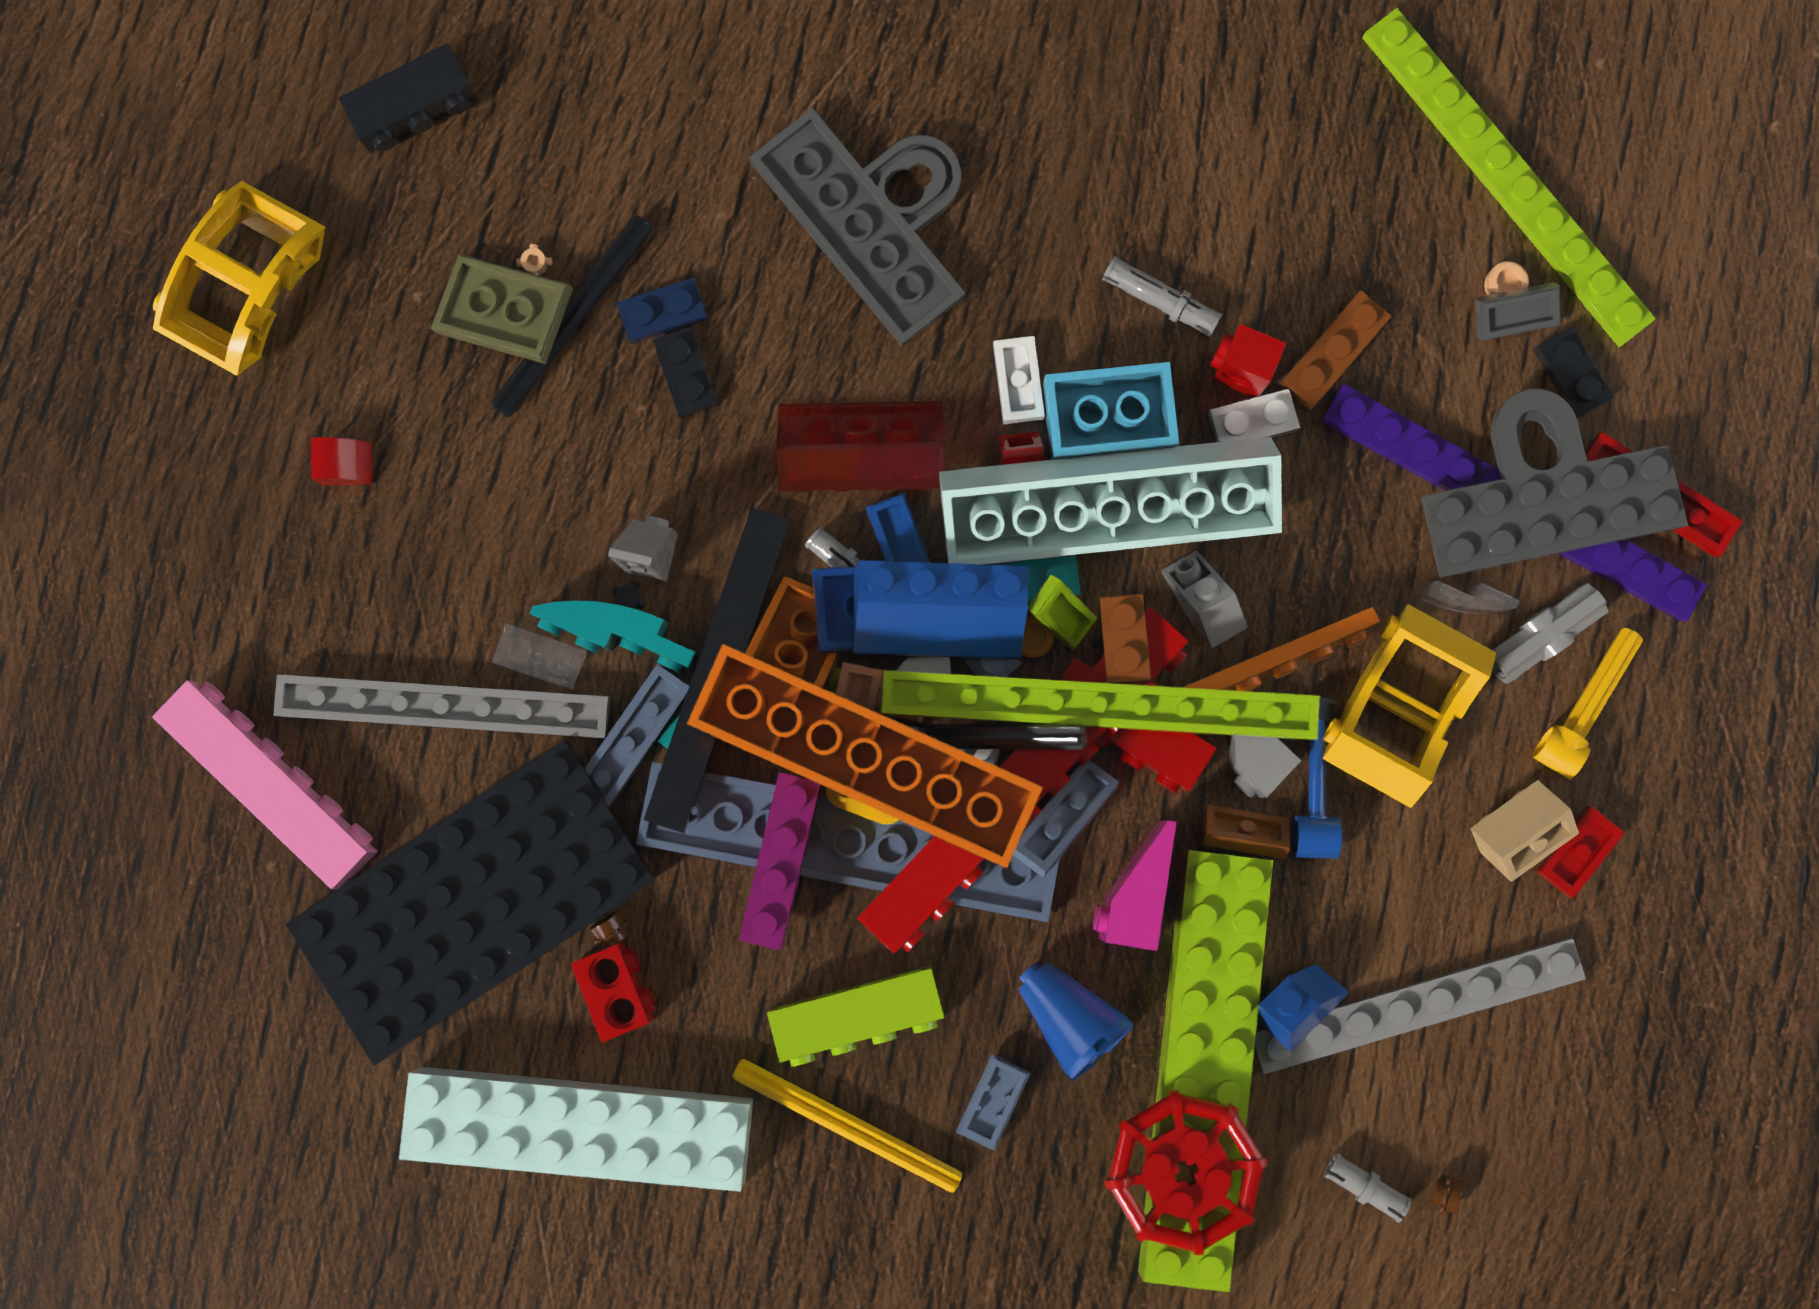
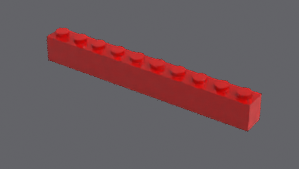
M1152 607L1145 612L1151 680L1122 684L1158 686L1153 680L1165 668L1171 674L1188 656L1182 649L1189 641ZM1105 655L1080 682L1107 683ZM1084 726L1088 731L1087 746L1082 750L1016 749L999 768L1043 787L1036 802L1037 804L1047 792L1055 797L1071 780L1065 773L1076 762L1084 766L1097 753L1100 747L1095 742L1106 730L1113 735L1119 728ZM1036 804L1026 827L1042 811ZM934 836L857 919L893 954L901 948L909 952L925 935L920 927L931 916L938 921L954 904L949 898L950 895L960 885L967 890L983 874V871L978 866L985 858Z

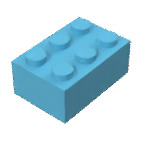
M1170 362L1045 375L1042 389L1050 460L1178 447L1179 437Z

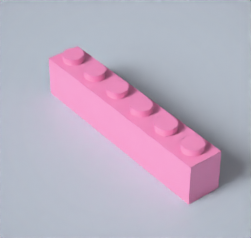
M187 680L152 718L328 887L339 889L350 882L378 852L370 844L373 840L371 835L360 825L354 823L351 826L340 816L343 812L340 805L325 794L320 797L310 787L314 782L303 770L296 766L291 769L281 759L284 753L276 744L267 738L261 740L251 731L254 727L251 720L236 709L231 712L221 702L225 697L215 686L207 681L202 684Z

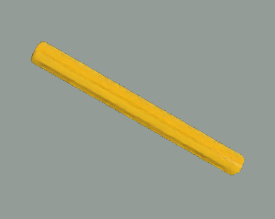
M746 1059L739 1061L733 1073V1078L737 1082L949 1192H955L963 1175L961 1171Z

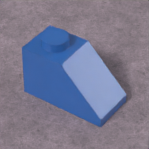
M1317 964L1289 975L1259 1004V1024L1291 1052L1348 995V991Z

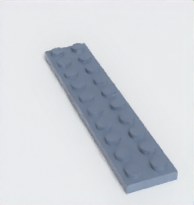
M652 762L636 844L756 867L776 785L706 772L686 832L683 834L643 820L662 767L661 763ZM820 794L801 876L883 891L934 835L901 820L892 824H881L834 806L829 801L827 795ZM1012 856L1007 868L984 859L978 866L983 871V874L967 890L960 885L949 898L954 902L953 905L1048 922L1059 860L1049 873L1042 878L1014 856Z

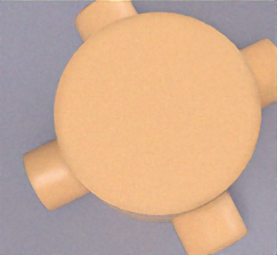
M531 244L530 248L523 252L521 258L516 259L517 267H523L527 273L540 276L545 273L548 266H552V258H546L543 252L538 249L537 244Z

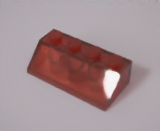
M942 401L779 404L776 440L779 491L803 493L818 490L845 492L848 490L870 489L887 491L890 489L929 490L931 488H940L939 472L944 471Z

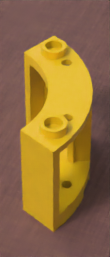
M240 181L228 191H221L216 196L213 206L204 215L185 242L168 275L163 290L159 292L154 300L153 310L156 311L153 329L238 376L261 359L266 338L276 317V313L271 310V307L281 290L284 288L291 291L305 272L320 260L326 227L243 181ZM240 222L282 245V248L271 260L262 275L216 250L225 236ZM202 270L249 295L232 334L188 310L194 288Z
M1407 604L1399 617L1392 614L1386 621L1380 632V637L1384 638L1358 681L1340 718H1334L1326 729L1323 740L1328 742L1322 759L1412 808L1433 782L1440 760L1449 743L1443 738L1455 717L1463 718L1479 691L1490 678L1496 652ZM1404 639L1463 670L1438 710L1380 679ZM1368 700L1426 731L1411 763L1354 733L1356 724Z

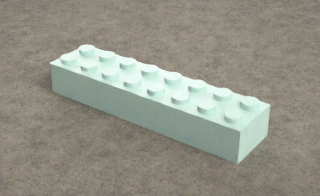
M1271 437L939 472L945 543L949 564L982 565L1282 533L1281 454Z
M419 1067L408 1073L399 1159L741 1192L746 1180L753 1098Z

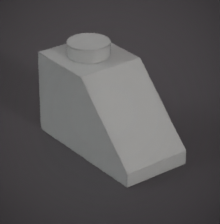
M1228 735L1230 770L1237 776L1233 782L1250 798L1255 794L1260 798L1268 797L1301 762L1278 738Z

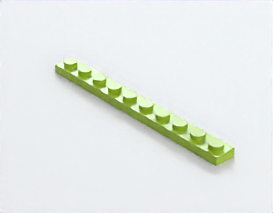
M1399 9L1393 10L1365 32L1362 37L1363 40L1616 345L1621 347L1656 319Z
M884 670L881 713L888 715L1038 724H1082L1088 727L1317 740L1320 696Z

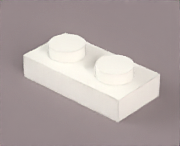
M1029 336L993 341L1003 424L1043 420L1045 414L1035 337Z
M1289 389L1218 407L1208 412L1216 442L1263 437L1273 438L1300 429Z

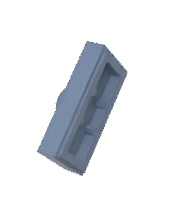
M991 1054L959 1122L956 1133L995 1151L1030 1076V1071L995 1054Z

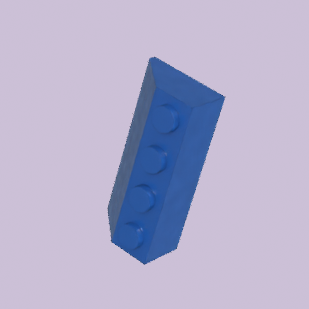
M859 560L853 574V654L1020 659L1028 610V566Z

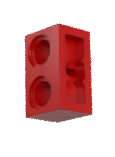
M621 942L570 963L601 1043L649 1024L654 1020L652 1012L657 1010L656 1003L648 987L642 989L636 974L641 971V966L632 947L627 949L625 943ZM604 959H611L618 965L619 975L614 982L604 980L599 973V966ZM620 998L629 1000L634 1006L635 1013L630 1021L621 1020L615 1013V1003Z

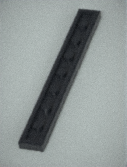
M751 507L643 819L646 822L683 834L686 832L717 741V737L687 724L722 645L724 644L745 654L791 524L790 519Z

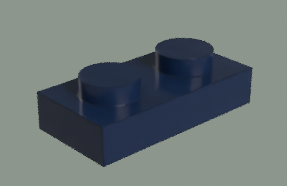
M694 278L616 302L630 344L708 320Z

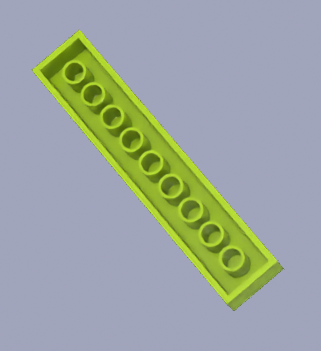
M1182 850L1156 1103L1167 1097L1170 1090L1178 1089L1181 1094L1226 1106L1232 1103L1239 1109L1237 1114L1244 1126H1247L1273 860ZM1183 1112L1184 1125L1191 1128L1208 1131L1215 1122L1214 1120ZM1172 1114L1153 1125L1152 1138L1174 1126ZM1224 1129L1218 1137V1141L1228 1158H1243L1227 1129ZM1183 1160L1177 1164L1179 1172L1174 1175L1177 1181L1184 1179L1187 1183L1192 1182L1195 1179L1193 1173L1198 1170L1196 1163L1188 1165ZM1242 1170L1232 1171L1231 1186L1226 1196L1236 1204L1240 1195ZM1147 1191L1144 1209L1145 1215H1147L1151 1208L1154 1206V1202L1152 1201ZM1220 1205L1198 1218L1200 1231L1231 1212ZM1163 1213L1156 1223L1190 1233L1188 1219L1177 1218ZM1236 1231L1205 1249L1204 1255L1194 1256V1253L1191 1251L1145 1240L1141 1242L1138 1272L1143 1282L1230 1292Z

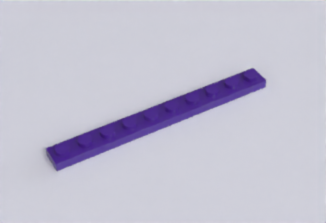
M1345 384L1339 388L1321 420L1325 425L1444 491L1501 480L1499 469ZM1628 540L1560 553L1563 557L1681 622L1689 620L1707 586L1702 581Z

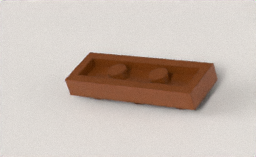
M1360 290L1279 385L1285 390L1289 389L1290 394L1311 411L1392 316Z

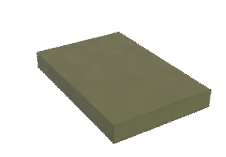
M458 254L431 329L440 335L546 364L573 288L564 282Z

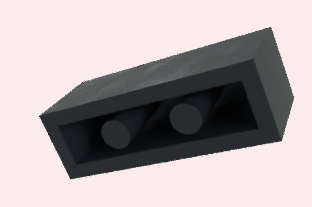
M448 43L338 97L359 140L370 154L375 151L389 150L398 143L399 139L411 133L425 132L434 125L435 121L447 115L461 114L470 107L471 103L478 100Z

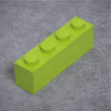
M928 966L771 1008L768 1010L767 1016L779 1062L790 1060L791 1067L815 1061L814 1053L831 1049L832 1056L857 1049L855 1042L871 1038L873 1045L894 1040L897 1038L896 1031L912 1027L914 1034L935 1029L938 1027L937 1020L943 1019L944 1013L932 968Z

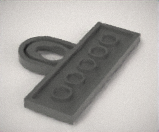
M811 108L749 157L752 166L901 347H904L965 298L966 293L917 235L918 232L944 213L954 203L960 190L961 168L959 161L952 149L941 140L925 135L904 138L863 169L816 111ZM917 165L927 166L931 170L933 177L931 182L925 186L923 197L918 203L910 207H900L888 200L885 194L886 184L900 170H910Z
M1529 389L1515 394L1505 401L1494 415L1491 425V439L1501 480L1429 494L1421 498L1439 579L1688 526L1669 445L1587 462L1578 421L1573 409L1562 397L1543 389ZM1528 421H1535L1541 424L1545 435L1554 441L1557 448L1555 464L1548 470H1537L1530 467L1521 454L1522 427Z

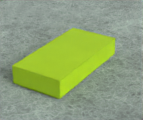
M1053 575L1049 576L1028 605V611L1064 646L1072 651L1097 620V617L1060 579Z

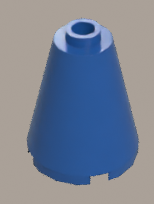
M1039 962L1034 963L1019 978L1023 982L1019 989L1022 998L1065 1075L1072 1081L1077 1080L1097 1064V1060L1106 1052L1109 1053L1133 1028L1134 1024L1129 1020V1017L1050 962L1043 966Z

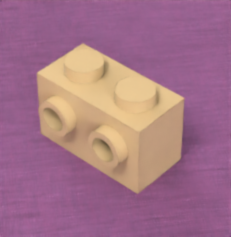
M1539 780L1526 789L1517 792L1511 800L1494 812L1485 815L1476 825L1470 828L1480 853L1510 882L1579 834L1571 808Z

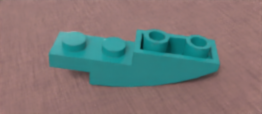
M561 601L535 605L529 613L540 619L537 627L559 637L563 630L578 636L574 644L596 654L600 647L612 651L617 638L620 637L622 640L619 646L642 656L645 649L660 655L657 663L678 673L682 666L693 670L699 657L696 652L663 638L669 625L664 619L626 606L598 601Z

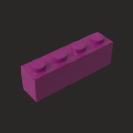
M780 772L778 774L739 941L781 950L784 947L822 785L813 780Z

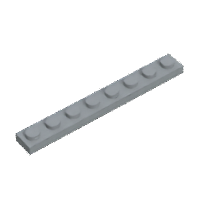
M277 674L273 716L606 738L608 735L611 697Z
M1565 938L1338 1005L1291 1052L1264 1028L1257 1029L1254 1050L1261 1073L1267 1074L1582 981L1586 977L1574 939Z

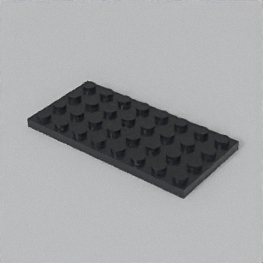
M564 740L285 925L369 1060L375 1066L656 882L657 879L611 807L604 800V796L592 777L585 770V766L569 741Z

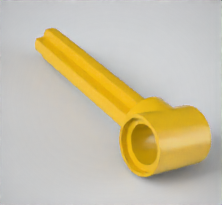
M1628 628L1620 629L1563 726L1555 725L1547 730L1533 752L1532 757L1568 780L1576 776L1586 762L1591 750L1585 737L1643 642V638L1638 632Z

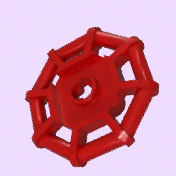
M1178 1089L1170 1090L1167 1097L1127 1121L1122 1119L1118 1126L1121 1129L1108 1178H1105L1106 1189H1111L1135 1230L1134 1237L1139 1241L1150 1240L1191 1251L1194 1253V1256L1204 1255L1205 1249L1243 1226H1251L1255 1218L1252 1216L1263 1170L1268 1166L1267 1156H1262L1237 1114L1239 1109L1232 1103L1226 1106L1181 1094ZM1183 1112L1214 1120L1215 1122L1208 1131L1191 1128L1184 1125ZM1172 1114L1174 1126L1152 1139L1142 1133ZM1224 1129H1227L1243 1158H1228L1218 1141V1137ZM1135 1141H1138L1146 1147L1143 1165H1141L1140 1172L1128 1174ZM1183 1160L1188 1165L1196 1163L1198 1168L1193 1173L1195 1179L1190 1183H1187L1184 1179L1177 1181L1174 1176L1179 1172L1177 1164ZM1245 1170L1238 1203L1236 1204L1226 1197L1231 1186L1232 1171ZM1143 1184L1154 1202V1206L1147 1215H1145L1135 1198L1130 1186ZM1220 1205L1231 1212L1200 1231L1198 1218ZM1163 1213L1177 1218L1188 1219L1190 1233L1156 1223Z

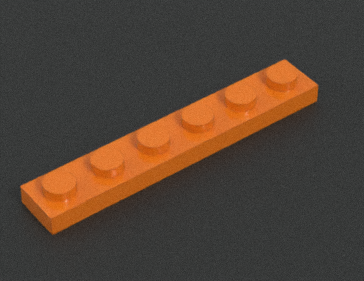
M1371 607L1182 688L1231 691L1236 689L1237 691L1249 692L1262 684L1260 679L1273 673L1275 679H1279L1297 670L1298 666L1296 663L1309 658L1313 664L1334 654L1333 647L1346 643L1347 647L1351 648L1371 638L1369 631L1380 620L1374 608Z

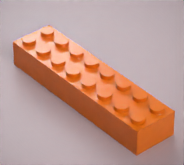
M724 644L719 651L687 724L1005 868L1010 863L1043 788Z

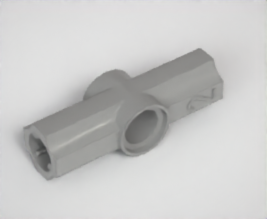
M1587 583L1565 596L1553 607L1548 606L1527 619L1518 627L1520 629L1518 632L1492 649L1496 652L1492 669L1493 674L1502 680L1504 684H1508L1516 680L1525 671L1530 670L1539 661H1546L1567 648L1575 641L1574 636L1609 612L1604 597L1598 590Z

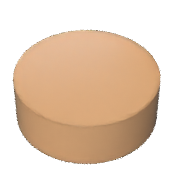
M1515 262L1499 263L1485 278L1486 294L1492 295L1529 287V277L1526 270Z

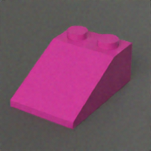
M1158 821L1105 895L1104 904L1096 905L1093 930L1099 932L1098 938L1102 941L1142 949L1158 950L1177 822Z

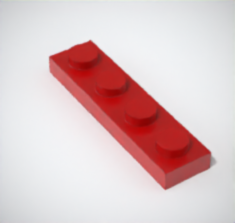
M1601 432L1595 436L1585 454L1588 462L1633 451ZM1677 480L1688 526L1672 531L1713 557L1722 556L1743 521Z

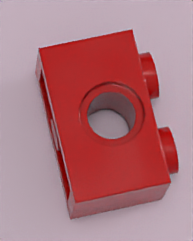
M1239 324L1233 335L1225 333L1222 342L1219 343L1210 363V366L1216 368L1212 381L1252 398L1259 397L1271 382L1287 343Z

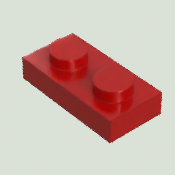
M1586 806L1575 820L1579 834L1548 855L1536 870L1538 874L1568 898H1574L1625 834V832L1592 806Z

